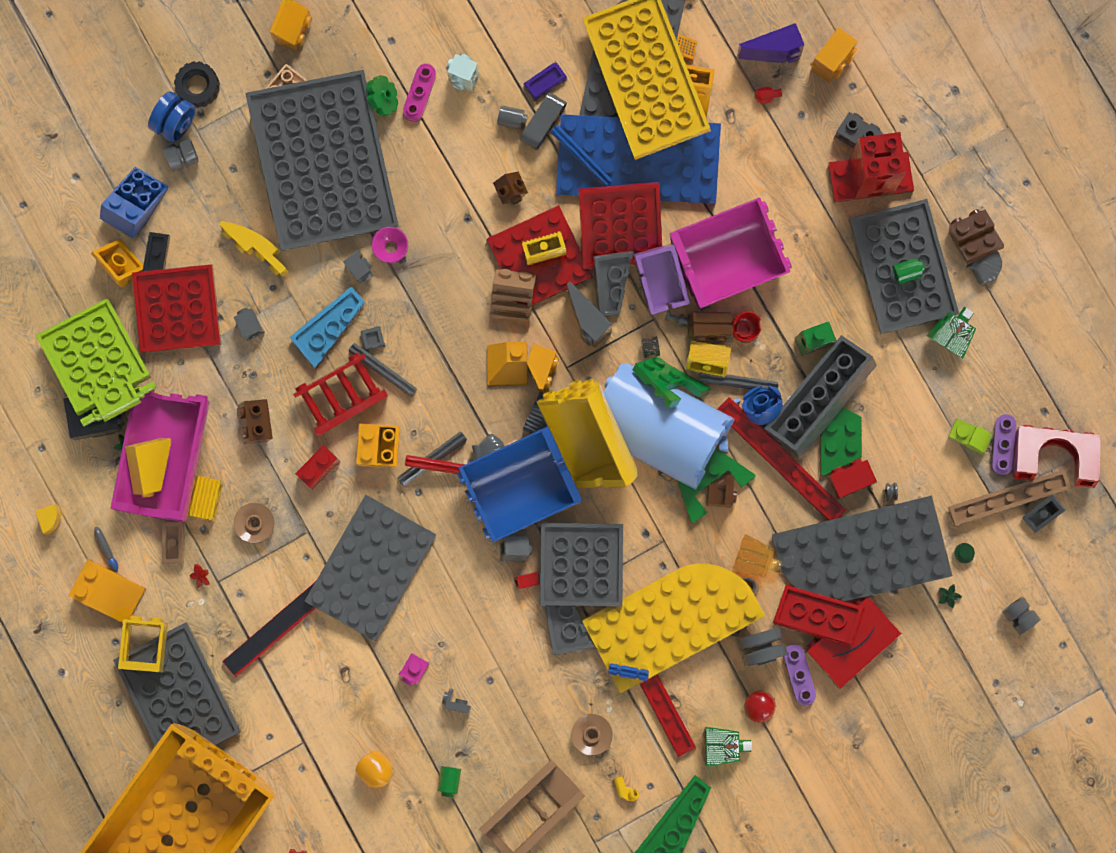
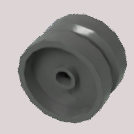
M780 627L737 639L740 650L753 648V652L744 654L742 657L745 667L755 664L759 666L788 655L784 644L775 646L771 644V642L781 640L783 637Z

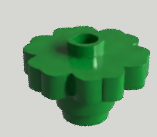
M382 75L373 77V80L368 81L366 92L369 94L367 101L371 109L376 110L379 116L391 115L392 112L397 110L399 104L394 84L389 82L386 76Z

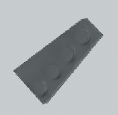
M545 605L554 655L594 648L575 606Z

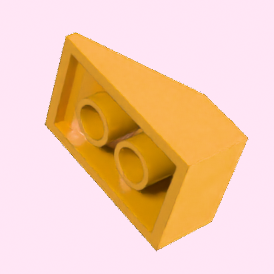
M87 559L68 596L123 623V619L129 620L130 616L134 613L146 588L95 561Z

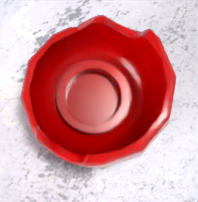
M744 311L737 314L732 320L733 337L742 343L756 340L761 332L760 317L752 311Z
M762 690L751 693L744 703V711L747 717L758 723L772 718L777 707L775 698L769 692Z

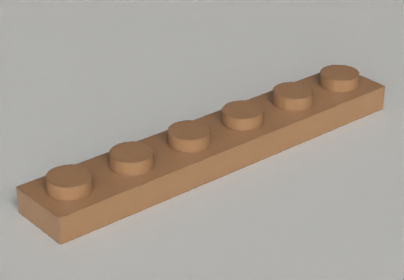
M1064 469L1036 478L1033 481L1020 483L949 506L948 510L955 527L1072 488Z

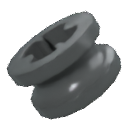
M896 482L892 485L889 483L885 484L887 501H890V499L898 500V486Z

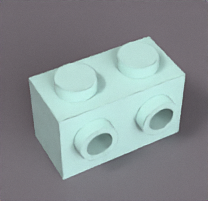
M455 54L454 58L448 61L446 70H448L447 75L452 86L458 90H463L464 88L472 92L480 75L478 63L472 61V58L465 54H461V56Z

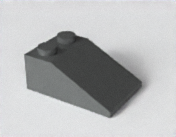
M569 281L567 283V292L582 335L581 339L588 346L592 344L596 347L612 332V323Z

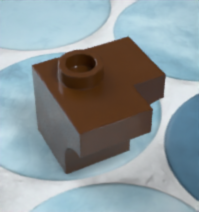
M726 475L724 481L720 484L708 485L707 506L731 508L733 503H736L737 491H734L733 475Z

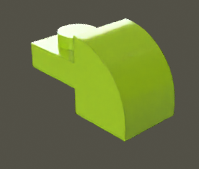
M959 418L955 420L948 435V438L965 445L966 448L981 455L985 454L993 437L985 429L979 426L975 427Z

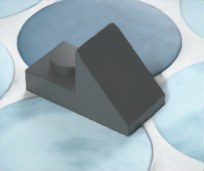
M1052 494L1022 518L1033 532L1036 533L1065 512L1066 509L1055 495Z

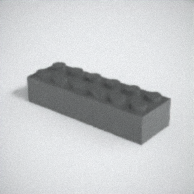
M841 335L783 405L780 415L774 421L768 423L765 427L766 432L776 442L801 459L877 365L873 356Z

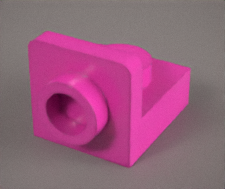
M411 653L403 669L398 674L402 676L401 681L410 686L413 683L418 685L429 662Z

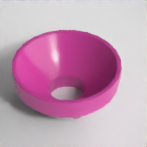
M385 227L374 235L372 250L375 256L382 262L396 263L405 257L408 251V240L400 229ZM388 242L397 244L395 252L389 253L385 250Z

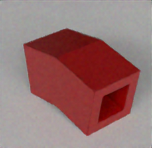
M538 572L514 577L516 590L540 585Z

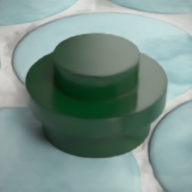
M961 543L956 546L954 556L958 562L965 564L973 560L975 551L970 544Z

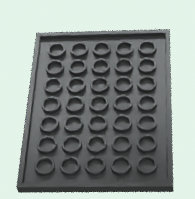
M364 70L245 93L280 251L376 232L385 227L399 226L374 113L367 101L369 94L366 92L367 82Z

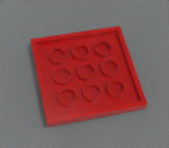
M658 182L578 189L583 269H594L593 256L629 251L636 254L662 246L660 186ZM633 257L630 261V265H635Z
M559 205L487 238L501 270L508 269L514 272H528L536 275L532 306L567 290V283L569 281L576 286L593 278L590 269H583L582 252ZM558 231L561 232L566 248L565 255L527 265L522 247L523 241L527 242V240L530 241L531 239L542 238V236H550V234L558 233ZM516 301L517 304L528 305L527 302Z
M212 264L132 273L140 353L221 345L214 268Z

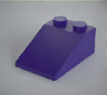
M794 23L740 43L737 57L744 60L775 63L788 61V63H793L800 59L799 57L802 55L805 44L797 24Z

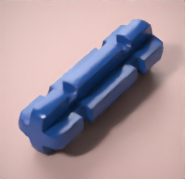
M613 663L609 665L608 673L615 676L618 674L621 677L639 678L642 681H647L649 677V671L645 669L638 670V668L619 666Z

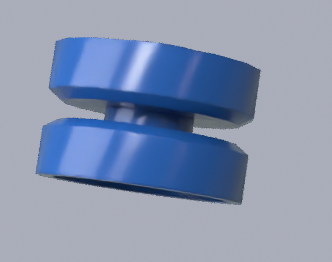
M169 91L155 105L148 121V128L156 134L163 133V137L171 143H177L190 127L194 119L196 107L186 100L181 102V98L178 95Z

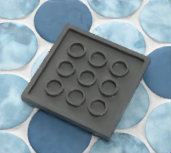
M541 523L540 605L622 606L623 524Z

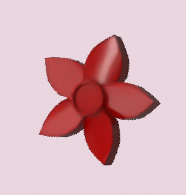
M195 564L194 572L189 576L197 580V588L201 587L202 584L210 585L205 577L208 576L209 571L207 569L203 570L200 565Z

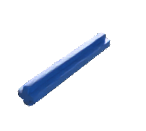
M556 125L551 130V134L603 187L609 186L612 183V179L559 125Z

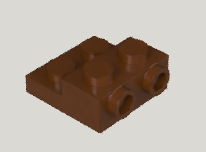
M979 209L973 210L969 217L964 219L956 218L949 225V235L967 265L1004 248V243L996 232L995 224L986 209L982 211Z

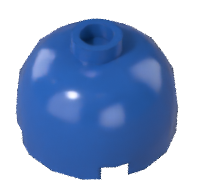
M762 386L755 387L749 390L743 397L742 409L748 420L756 425H768L781 413L783 407L782 396L779 390L773 386H768V388L762 389Z

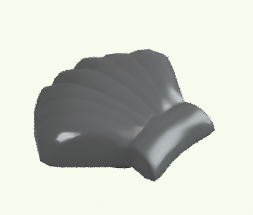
M998 251L966 266V268L972 269L980 285L992 282L998 277L1002 269V259Z
M493 434L487 435L479 445H472L474 460L504 447L503 442Z

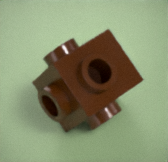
M519 171L504 174L493 182L502 204L511 203L515 205L523 200L522 197L528 193Z

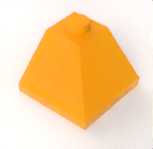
M503 342L487 345L488 386L528 385L527 342Z

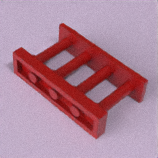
M358 352L348 357L349 362L309 385L303 383L295 388L297 392L293 393L294 397L302 396L317 421L315 423L317 427L314 428L317 436L324 434L388 397L384 388L381 390L379 387L376 388L361 360L366 358L364 353L361 355ZM352 365L355 366L369 390V397L364 400L358 397L343 371ZM337 375L352 401V406L346 410L344 407L341 408L326 380ZM317 385L320 386L334 410V417L329 420L322 416L308 392Z

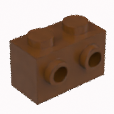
M267 399L243 401L237 407V417L241 422L239 434L240 438L243 439V443H264L272 440Z

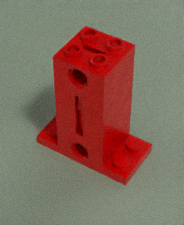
M900 132L859 137L849 160L828 163L834 203L914 192L908 152H903Z

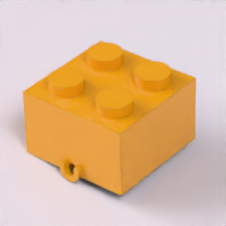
M838 27L816 55L814 61L810 63L811 70L829 83L833 78L837 80L844 71L845 63L849 65L855 57V53L858 50L856 48L858 40Z

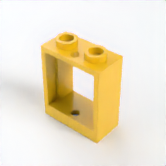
M130 616L129 620L123 619L118 669L163 672L168 623L162 622L163 618L150 617V621H142L140 616ZM132 626L160 628L156 664L128 661Z

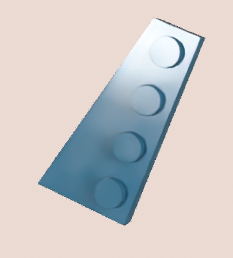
M351 286L289 338L316 369L365 302Z

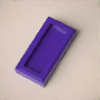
M555 61L523 83L534 101H536L565 81L567 76Z

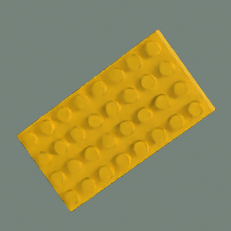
M628 0L582 18L635 160L711 131L661 0Z

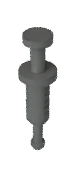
M667 311L666 321L671 319L676 321L679 327L680 325L688 327V318H685L684 314H680V317L670 314V311Z

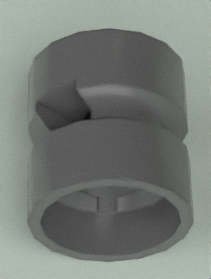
M190 138L180 141L178 146L171 144L163 147L166 159L173 172L182 169L184 164L190 166L199 162Z
M1023 596L1002 611L1008 621L1014 622L1012 626L1019 635L1028 631L1041 620L1034 610H1029L1030 605Z

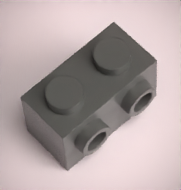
M849 112L834 137L854 149L859 137L881 135L883 132L875 124H868L863 121V117L859 114Z

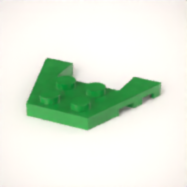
M658 357L635 363L632 369L646 385L651 384L654 387V394L657 397L662 396L665 399L664 404L668 408L677 406L681 400L671 389L684 386L698 398L708 395L711 390L709 386Z
M715 448L704 468L705 474L696 490L677 480L690 522L693 524L707 513L695 495L728 471L734 476L738 485L743 487L756 477L755 474L718 448Z

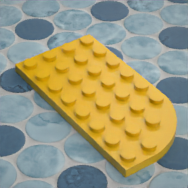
M691 564L681 567L623 598L622 606H608L582 620L607 669H609V665L612 663L619 666L638 668V670L645 669L649 671V679L760 620L766 615L752 589L741 577L720 566ZM618 674L617 676L611 675L620 694L643 682L639 678L631 679L621 677Z

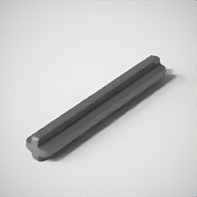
M356 343L351 345L348 351L352 355L357 352L360 355L364 353L366 358L361 360L364 364L408 396L412 397L416 393L417 388Z
M699 373V381L703 383L744 389H753L758 386H762V389L768 388V386L778 389L779 386L778 382L728 374H726V377H719L714 374Z
M459 432L424 458L441 460L466 442L467 438L462 432ZM411 467L398 476L397 479L402 486H405L425 472L426 469Z

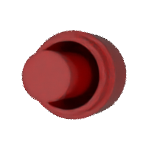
M772 87L759 88L754 94L755 100L760 104L771 103V101H774V98L783 97L782 89L772 90Z

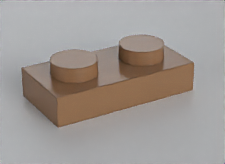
M162 522L163 564L184 563L183 522Z

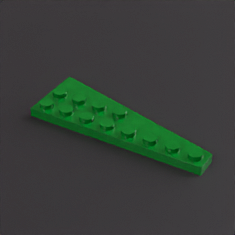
M694 775L634 853H683L711 787Z

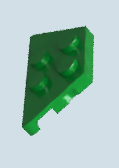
M842 408L820 434L821 476H825L831 473L832 470L843 467L862 457L861 416Z

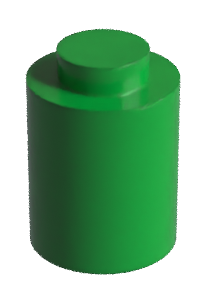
M917 258L892 266L898 285L921 278L922 273L925 272L922 261H918Z
M441 766L437 791L441 792V796L453 797V794H458L461 775L460 768Z

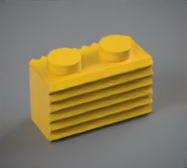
M559 231L558 233L550 234V236L546 235V237L542 236V238L539 237L538 239L535 238L534 240L531 239L522 243L527 265L566 254L563 237Z
M691 340L686 369L698 371L699 373L702 372L703 374L707 373L726 377L731 348L723 344L713 345Z
M202 476L196 477L188 516L215 521L223 485L221 480Z

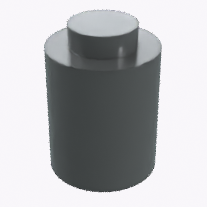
M501 105L497 125L521 130L522 126H526L528 115L525 114V110Z

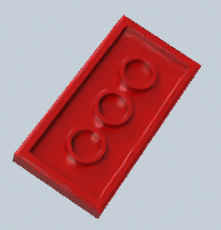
M785 585L773 624L852 647L865 609L862 606Z

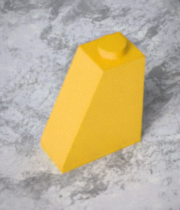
M158 438L125 446L133 494L142 495V498L154 496V492L162 490L171 446L170 438Z

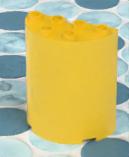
M593 379L584 382L576 380L556 392L552 390L543 394V399L537 402L538 407L550 429L576 488H597L601 485H604V487H627L636 479L638 469L599 382Z

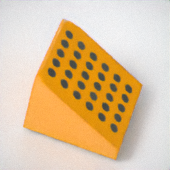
M678 34L677 43L683 59L694 60L697 41Z

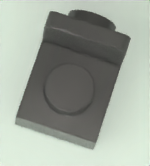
M449 688L448 692H444L442 704H445V709L470 714L471 706L467 705L468 701L456 698L455 702H452L454 689Z

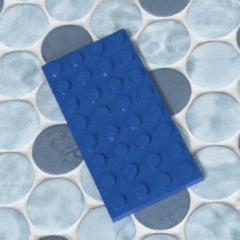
M561 114L560 127L612 179V183L609 186L658 182L660 186V201L716 204L721 123H708L711 129L710 132L635 160L619 117ZM559 142L556 195L578 196V189L603 187Z

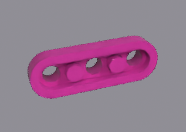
M422 64L416 70L403 107L404 116L409 121L415 122L420 120L425 111L436 79L435 68L430 64ZM423 71H429V75H422ZM422 89L423 92L421 94H417L416 90ZM415 107L417 110L411 113L409 111L410 108Z

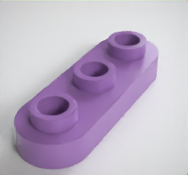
M1008 414L998 417L994 425L991 468L997 475H1006L1013 467L1016 420ZM1004 421L1009 422V428L1003 426ZM1002 441L1008 443L1007 448L1001 446ZM1000 461H1004L1006 463L1005 468L1000 467Z
M790 645L786 648L788 655L783 657L794 696L799 704L810 705L816 698V692L805 653L800 646ZM792 651H796L798 653V657L796 659H793L791 657ZM798 671L803 672L804 676L802 679L797 678L796 673ZM808 691L809 698L804 699L802 693Z

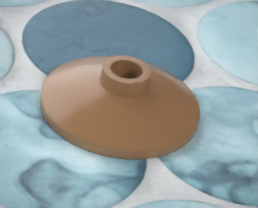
M249 503L242 506L234 518L236 534L248 543L263 542L272 534L275 525L274 516L270 509L260 503ZM254 520L259 522L257 527L252 526Z
M587 714L575 722L571 736L574 746L581 753L593 756L599 755L608 749L612 742L613 732L605 718L597 714ZM589 731H595L596 737L593 739L589 738Z

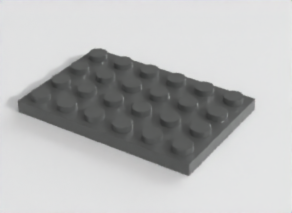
M928 199L849 218L880 335L941 320L948 312L959 315ZM914 258L922 261L925 272L922 273L921 278L897 284L892 270L893 265Z
M365 495L305 602L376 641L436 534Z
M188 622L167 632L163 672L118 669L119 657L113 660L155 746L173 723L196 731L214 745H218L242 732ZM159 636L129 651L128 661L156 664Z

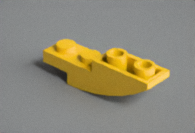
M223 221L219 223L222 228L220 232L228 240L232 238L236 242L234 246L242 254L246 252L250 256L256 250L255 256L261 262L266 260L270 264L268 268L276 276L280 274L284 277L288 273V270L276 259L281 252L266 238L241 225Z

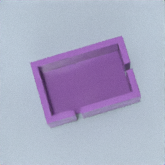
M673 244L633 254L637 272L642 273L639 276L648 313L652 315L669 310L666 305L667 303H669L671 308L690 304Z

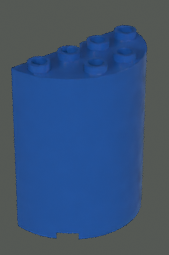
M545 427L459 467L460 472L456 473L461 484L466 483L468 490L465 493L470 503L474 501L477 507L473 509L478 521L483 520L485 528L482 530L487 540L491 538L492 542L582 501L549 427Z

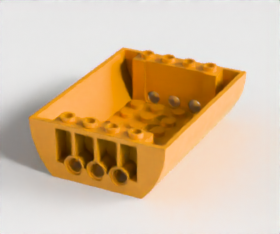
M173 723L169 726L80 853H235L275 797V794L261 777L199 733L183 725ZM200 784H207L210 791L207 795H202L199 792L198 787ZM188 801H195L198 808L196 811L191 812L187 809L186 804ZM164 835L173 837L172 845L166 846L162 842Z

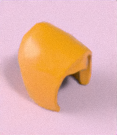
M376 750L364 756L357 763L355 773L368 787L380 788L387 785L393 775V768L388 757L383 755L381 751Z

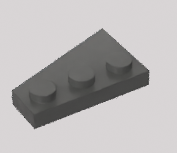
M632 251L593 256L597 306L604 316L620 314L626 279L630 271V261L634 253Z

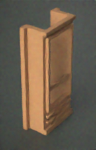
M550 760L479 830L502 853H527L585 795L555 762ZM539 783L561 805L550 817L528 796ZM526 797L546 821L513 852L492 829Z

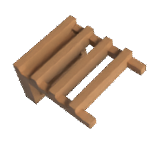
M496 269L492 285L490 323H494L495 318L526 323L525 327L529 328L533 290L536 282L535 274L514 272L508 269ZM496 298L527 302L528 305L496 301ZM495 308H496V309L511 310V311H518V312H525V313H527V314H526V315H522V314H515V313H508V312H500V311H495Z

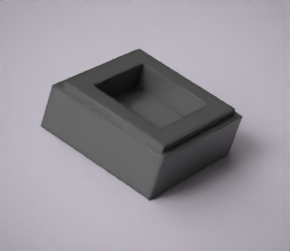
M380 326L361 331L366 351L385 347Z

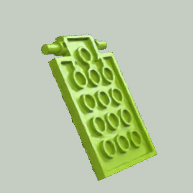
M108 298L35 335L77 415L80 416L97 407V409L92 411V414L80 419L84 427L96 420L100 421L103 419L106 422L142 403L140 399L157 388L154 381L141 388L140 386L133 388L150 379L151 376Z

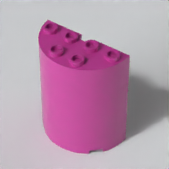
M760 197L669 234L671 244L675 246L683 279L691 296H694L698 308L705 307L791 272V262L788 257H784L782 252L784 245L781 239H776L774 232L777 231L775 223L768 218V206L765 201H761Z

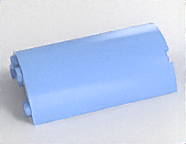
M621 363L613 378L610 376L604 385L606 388L604 395L631 456L696 490L705 474L704 468L722 435L726 436L735 418L677 388L671 389V391L678 395L681 400L677 406L668 408L664 404L665 399L654 394V387L651 384L646 385L632 370L633 365Z

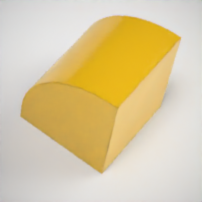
M53 504L35 511L43 534L49 535L53 533L60 525L62 514L59 505Z

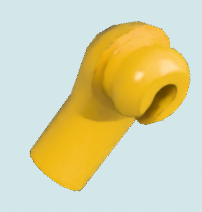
M623 776L613 779L620 798L628 802L638 800L640 796L639 791L627 787Z

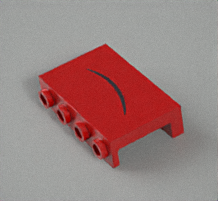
M869 597L865 599L859 598L853 603L864 607L865 610L852 647L822 638L819 640L814 638L807 645L809 649L806 653L832 679L838 689H841L902 634Z

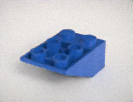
M134 167L101 204L100 219L129 237L134 238L145 226L169 186L139 168Z

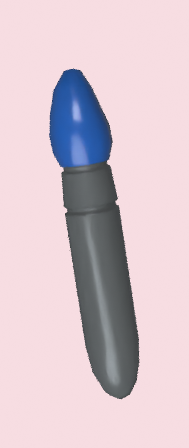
M95 527L94 534L105 558L108 560L107 563L114 572H117L118 562L114 558L100 528Z

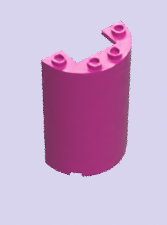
M155 390L140 399L142 403L130 408L110 509L151 518L187 522L210 401L207 400L208 396L199 394L188 396L187 399H184L179 394L170 393V396H162L154 393ZM158 438H170L171 446L162 490L154 492V496L142 498V495L133 494L125 446Z

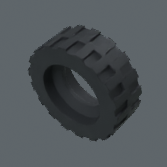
M193 61L189 64H184L185 66L181 67L175 75L174 88L177 95L182 101L186 100L195 105L196 108L206 107V105L211 104L217 98V94L220 91L218 76L208 64H203V62ZM195 75L204 77L207 82L206 89L200 94L191 93L187 87L189 79Z

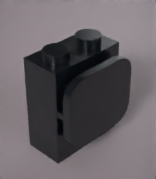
M69 398L63 399L71 439L97 438L122 431V425H124L122 413L106 422L103 419L100 421L96 420L84 427L80 419L92 414V411L97 409V407L78 416Z

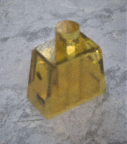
M745 534L732 572L764 578L768 570L780 573L783 562L772 558L773 548Z

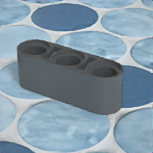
M549 92L523 131L520 141L538 150L564 111L567 102Z

